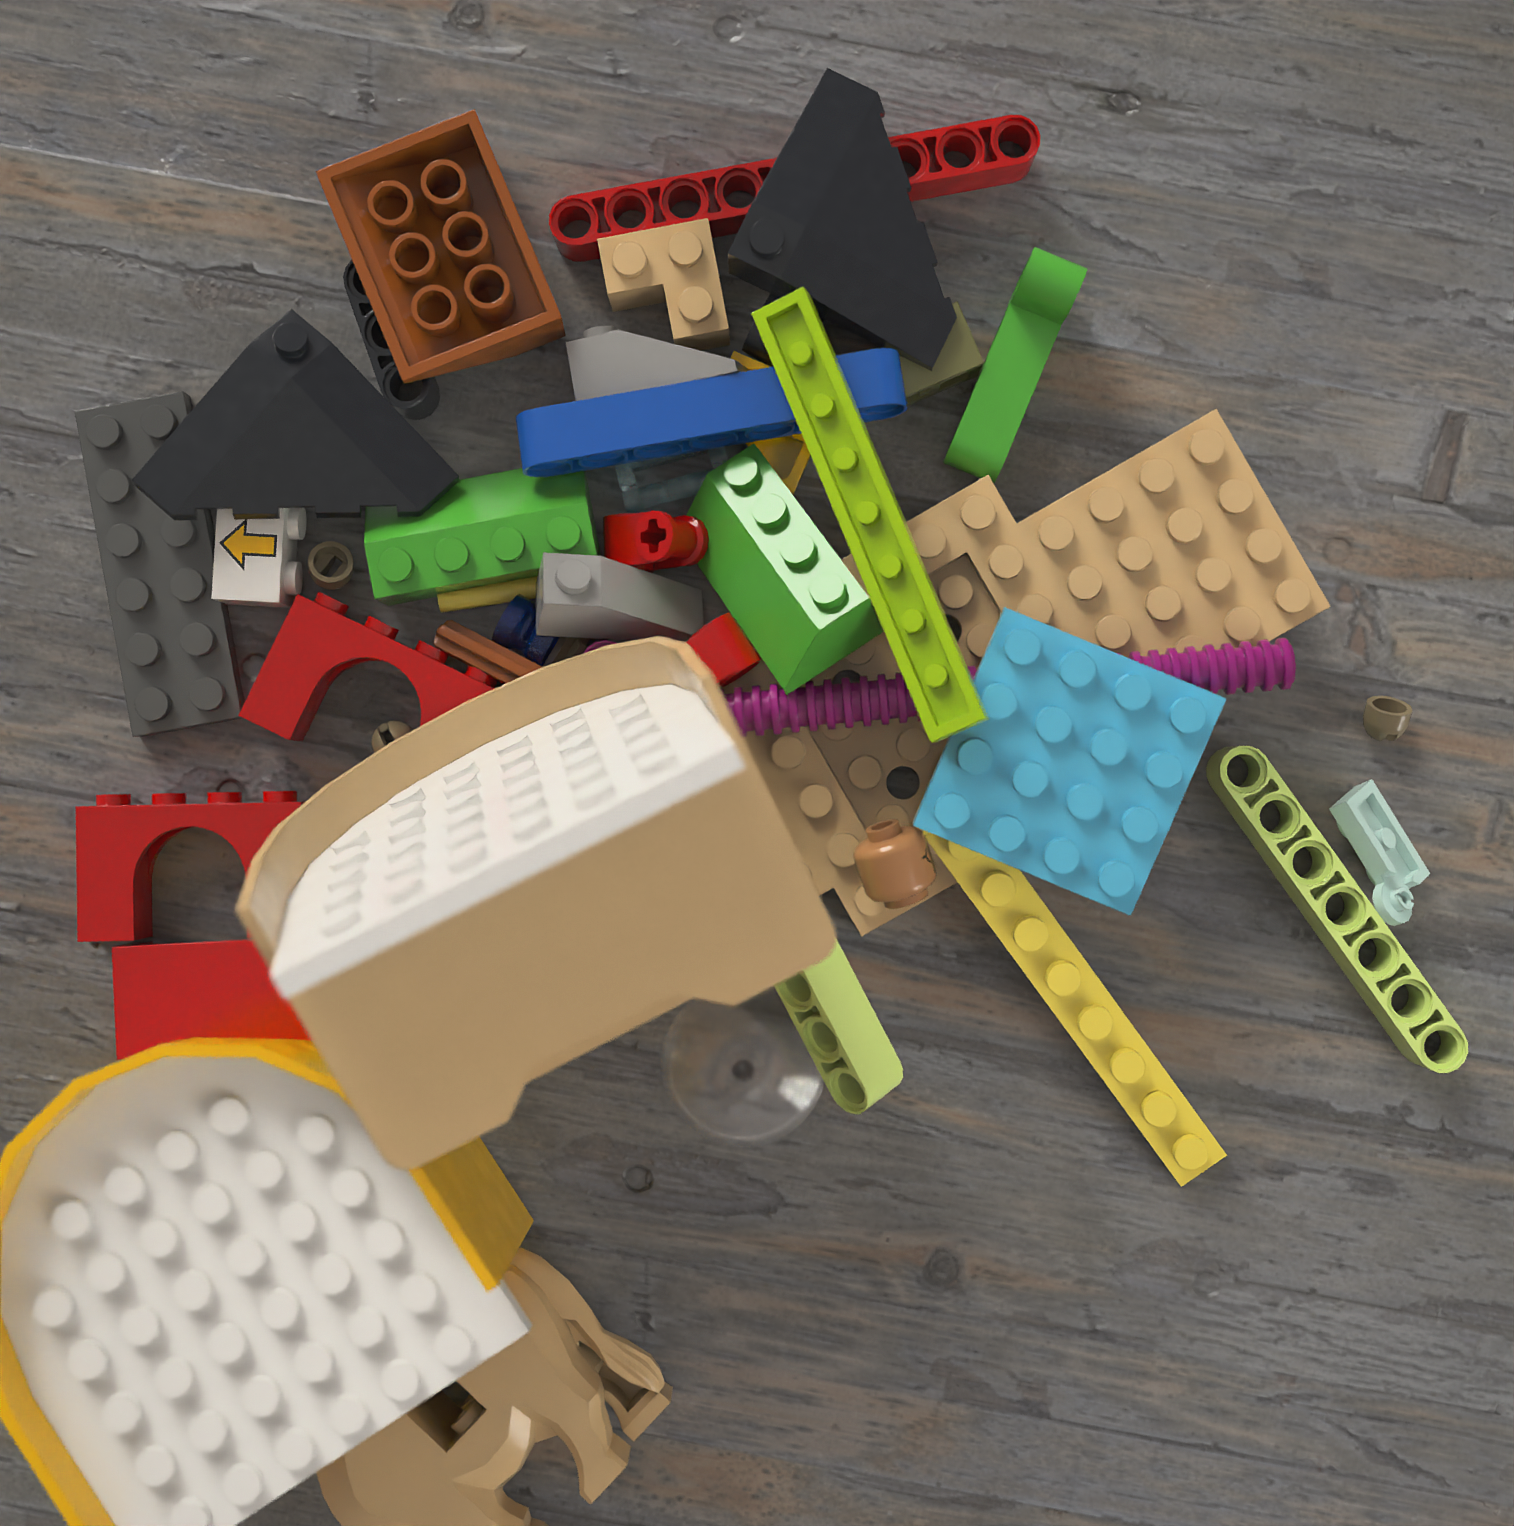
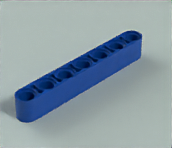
M877 348L836 355L864 423L892 418L907 410L901 362L897 350ZM774 367L525 410L516 416L522 470L524 475L530 477L557 476L801 434Z

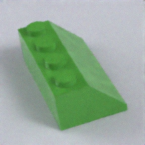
M755 444L750 445L706 475L686 515L700 519L708 532V549L697 565L786 695L884 632L869 596Z
M522 468L460 479L456 485L420 517H398L397 506L366 507L364 546L375 600L387 606L437 597V594L538 576L543 552L601 556L585 471L550 477H530L524 475Z

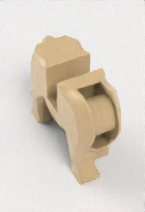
M519 1248L502 1279L532 1323L530 1331L456 1380L470 1393L461 1407L440 1390L316 1473L323 1497L341 1526H548L544 1521L532 1518L528 1507L515 1502L503 1491V1486L521 1470L535 1443L556 1435L565 1442L573 1455L578 1469L580 1495L589 1504H592L625 1469L631 1446L613 1433L604 1401L613 1408L622 1431L634 1442L669 1405L673 1387L664 1381L661 1369L650 1353L628 1339L609 1332L602 1327L589 1305L565 1276L541 1256L524 1248Z

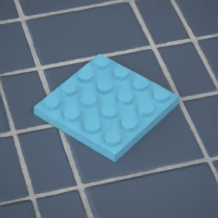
M1004 607L973 679L989 720L948 738L912 822L913 826L1131 916L1226 698Z

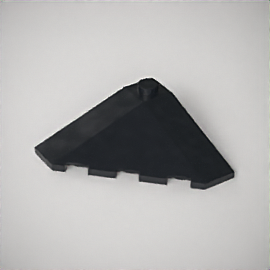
M827 68L753 200L728 252L729 274L779 298L804 287L809 292L819 317L883 348L895 349L899 352L900 356L932 371L957 319L950 297L944 298L934 270L938 262L924 222L918 223L908 196V192H911V185L898 148L891 147L881 119L885 116V111L878 92Z
M291 309L245 348L135 475L132 481L135 487L173 520H197V509H232L234 520L280 519V508H315L316 518H361V507L397 506L398 517H420L459 482V475L331 341Z

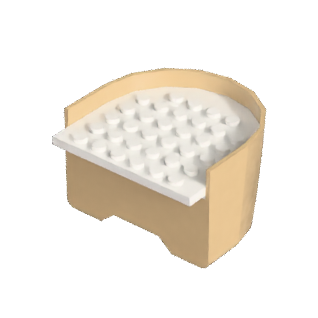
M662 636L607 645L539 668L470 699L392 741L325 785L275 827L251 861L236 909V913L272 971L271 978L283 998H288L381 1156L389 1165L405 1170L420 1167L508 1122L526 1083L693 998L735 1006L823 961L833 951L837 938L833 923L712 673L687 643Z

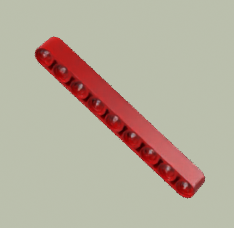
M1007 115L888 137L891 147L898 148L902 161L910 163L917 172L914 176L908 178L911 185V192H908V196L911 202L1017 182L1028 174L1040 146V133L1037 126L1029 118L1022 115ZM1005 141L1017 143L1023 149L1025 155L1019 158L1008 157L1000 150L999 144ZM951 151H959L969 158L971 164L964 168H955L946 162L944 155ZM777 158L570 195L560 199L553 205L549 214V227L559 252L565 258L574 262L601 259L597 241L599 238L705 218L709 220L712 238L737 234L751 204L744 208H734L725 201L726 197L735 191H745L750 193L755 199ZM683 200H690L700 207L699 211L689 218H679L671 212L673 206ZM629 210L639 211L645 216L644 221L635 228L620 226L617 223L618 218ZM583 220L591 225L588 232L580 238H569L563 235L565 227L572 221Z

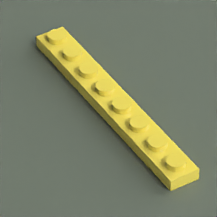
M923 830L928 843L1181 1187L1226 1157L1225 1151L1022 872L1012 866Z

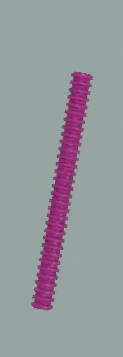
M1286 638L1276 639L1274 645H1271L1266 639L1259 640L1256 646H1252L1249 641L1240 642L1238 648H1233L1231 643H1223L1219 650H1215L1213 645L1210 644L1204 645L1201 651H1196L1194 646H1188L1184 648L1183 653H1178L1176 648H1168L1163 655H1160L1157 649L1149 650L1147 656H1141L1139 651H1132L1129 654V659L1214 694H1217L1218 690L1222 689L1226 695L1235 694L1237 688H1241L1244 693H1252L1256 686H1259L1263 692L1272 691L1274 685H1278L1281 690H1287L1291 688L1296 675L1294 651ZM968 666L970 675L974 679L977 672L976 667ZM901 672L895 673V679H886L885 674H878L877 680L868 681V677L865 675L859 677V682L850 683L849 677H843L840 684H832L831 679H824L823 685L814 686V681L810 680L805 683V687H798L788 695H786L783 689H779L778 684H770L769 690L762 691L760 685H754L751 692H743L742 687H734V693L726 694L725 689H719L742 737H747V731H755L756 736H764L765 730L773 729L775 735L782 734L783 728H791L792 733H799L800 727L809 726L810 731H817L818 725L826 724L828 730L836 729L837 723H845L846 728H853L854 722L863 721V726L867 727L872 725L871 720H881L882 725H889V719L898 718L900 724L907 723L908 717H916L918 722H922Z

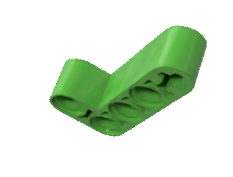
M1034 247L1017 282L943 463L979 478L989 475L992 482L995 483L1061 325L1074 304L1088 268Z

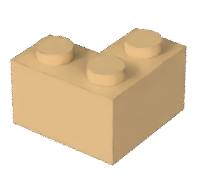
M708 218L597 239L607 294L613 312L667 302L674 344L699 351L730 345L729 326Z

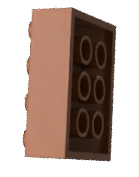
M475 109L315 171L404 384L515 357L566 336L561 314Z

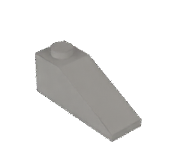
M614 326L589 328L583 332L584 338L566 342L575 401L750 371L734 359L616 330Z
M543 552L536 582V636L640 640L662 636L685 643L695 632L704 626L701 589L602 556Z

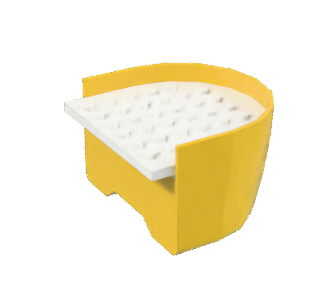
M191 1038L161 1044L73 1080L5 1147L0 1159V1419L69 1526H235L530 1331L532 1323L502 1278L534 1220L480 1136L420 1167L405 1170L389 1165L381 1156L313 1041Z

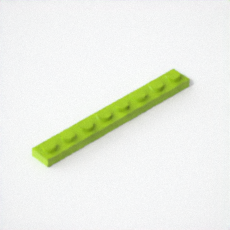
M802 287L752 312L753 319L930 742L936 743L989 720L809 292Z

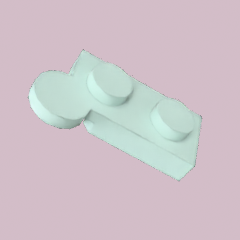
M1371 779L1354 786L1329 810L1336 819L1341 834L1348 839L1365 866L1370 881L1375 885L1372 898L1376 911L1385 923L1396 926L1409 921L1412 915L1414 903L1411 900H1414L1409 889L1419 885L1430 872Z

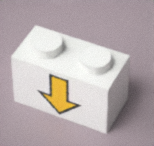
M280 508V519L234 520L232 509H217L211 599L229 605L291 608L294 602V595L300 594L303 586V567L301 562L296 561L297 540H303L306 533L307 519L305 508Z

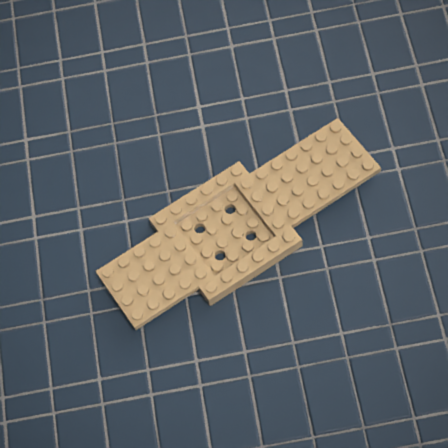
M1217 408L1018 523L1015 522L989 475L906 522L945 615L954 618L960 626L961 632L957 644L967 667L975 666L976 670L980 665L1004 607L1112 652L1121 653L1122 656L1129 658V654L1132 651H1139L1141 656H1147L1149 650L1155 649L1158 650L1160 655H1163L1168 648H1176L1178 653H1183L1184 648L1188 646H1194L1196 651H1201L1204 645L1210 644L1213 645L1215 650H1219L1223 643H1231L1233 648H1238L1239 643L1249 641L1252 646H1256L1259 640L1267 639L1271 641L1331 607ZM852 554L841 559L869 596ZM883 632L811 680L814 681V686L823 685L824 679H831L833 681L838 673L846 670L854 671L860 676L866 675L868 681L877 680L878 674H885L886 679H895V673L901 671L885 632ZM763 660L745 675L723 687L726 694L734 693V687H742L743 692H751L754 685H760L761 691L769 690L770 684H778L779 689L782 688ZM908 717L907 723L901 724L898 718L889 719V725H882L881 720H871L872 725L867 727L863 726V721L854 722L853 728H846L845 723H837L836 729L828 730L827 724L818 725L817 731H810L809 726L800 727L799 733H792L791 728H783L782 734L776 735L773 729L765 730L764 736H756L755 731H747V737H743L745 744L818 895L820 896L834 888L861 937L958 883L928 843L936 867V878L927 888L928 896L910 906L887 909L884 902H875L866 895L853 858L856 846L867 838L866 829L871 825L884 820L898 819L900 826H913L912 822L949 737L936 743L930 742L923 723L918 722L916 717ZM900 766L912 768L919 778V787L916 793L905 799L894 797L888 791L886 785L889 773Z

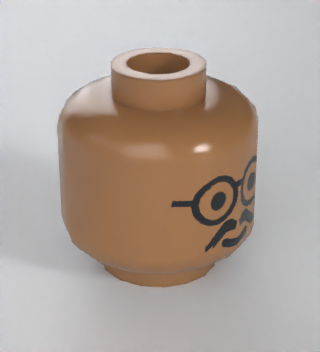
M898 819L884 820L866 829L867 838L856 846L853 854L866 895L875 902H884L887 909L910 906L928 896L927 888L936 878V867L923 831L913 826H900Z

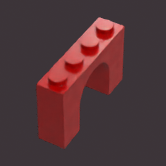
M318 591L314 601L297 594L238 716L288 740L303 741L326 692L334 680L347 669L371 661L392 664L401 670L412 682L420 701V726L470 699L495 689L498 681L476 667L468 666L465 673H462L446 665L445 662L449 655L421 640H418L415 649L396 641L395 638L399 630L371 616H368L364 625L345 616L349 608L348 605Z
M263 791V803H242V792H207V804H187V793L152 794V805H131V794L96 795V806H75L77 942L135 941L153 936V868L162 848L177 834L193 827L204 828L217 833L236 850L242 861L245 877H247L252 859L275 827L305 802H297V791ZM247 931V938H251L250 934Z

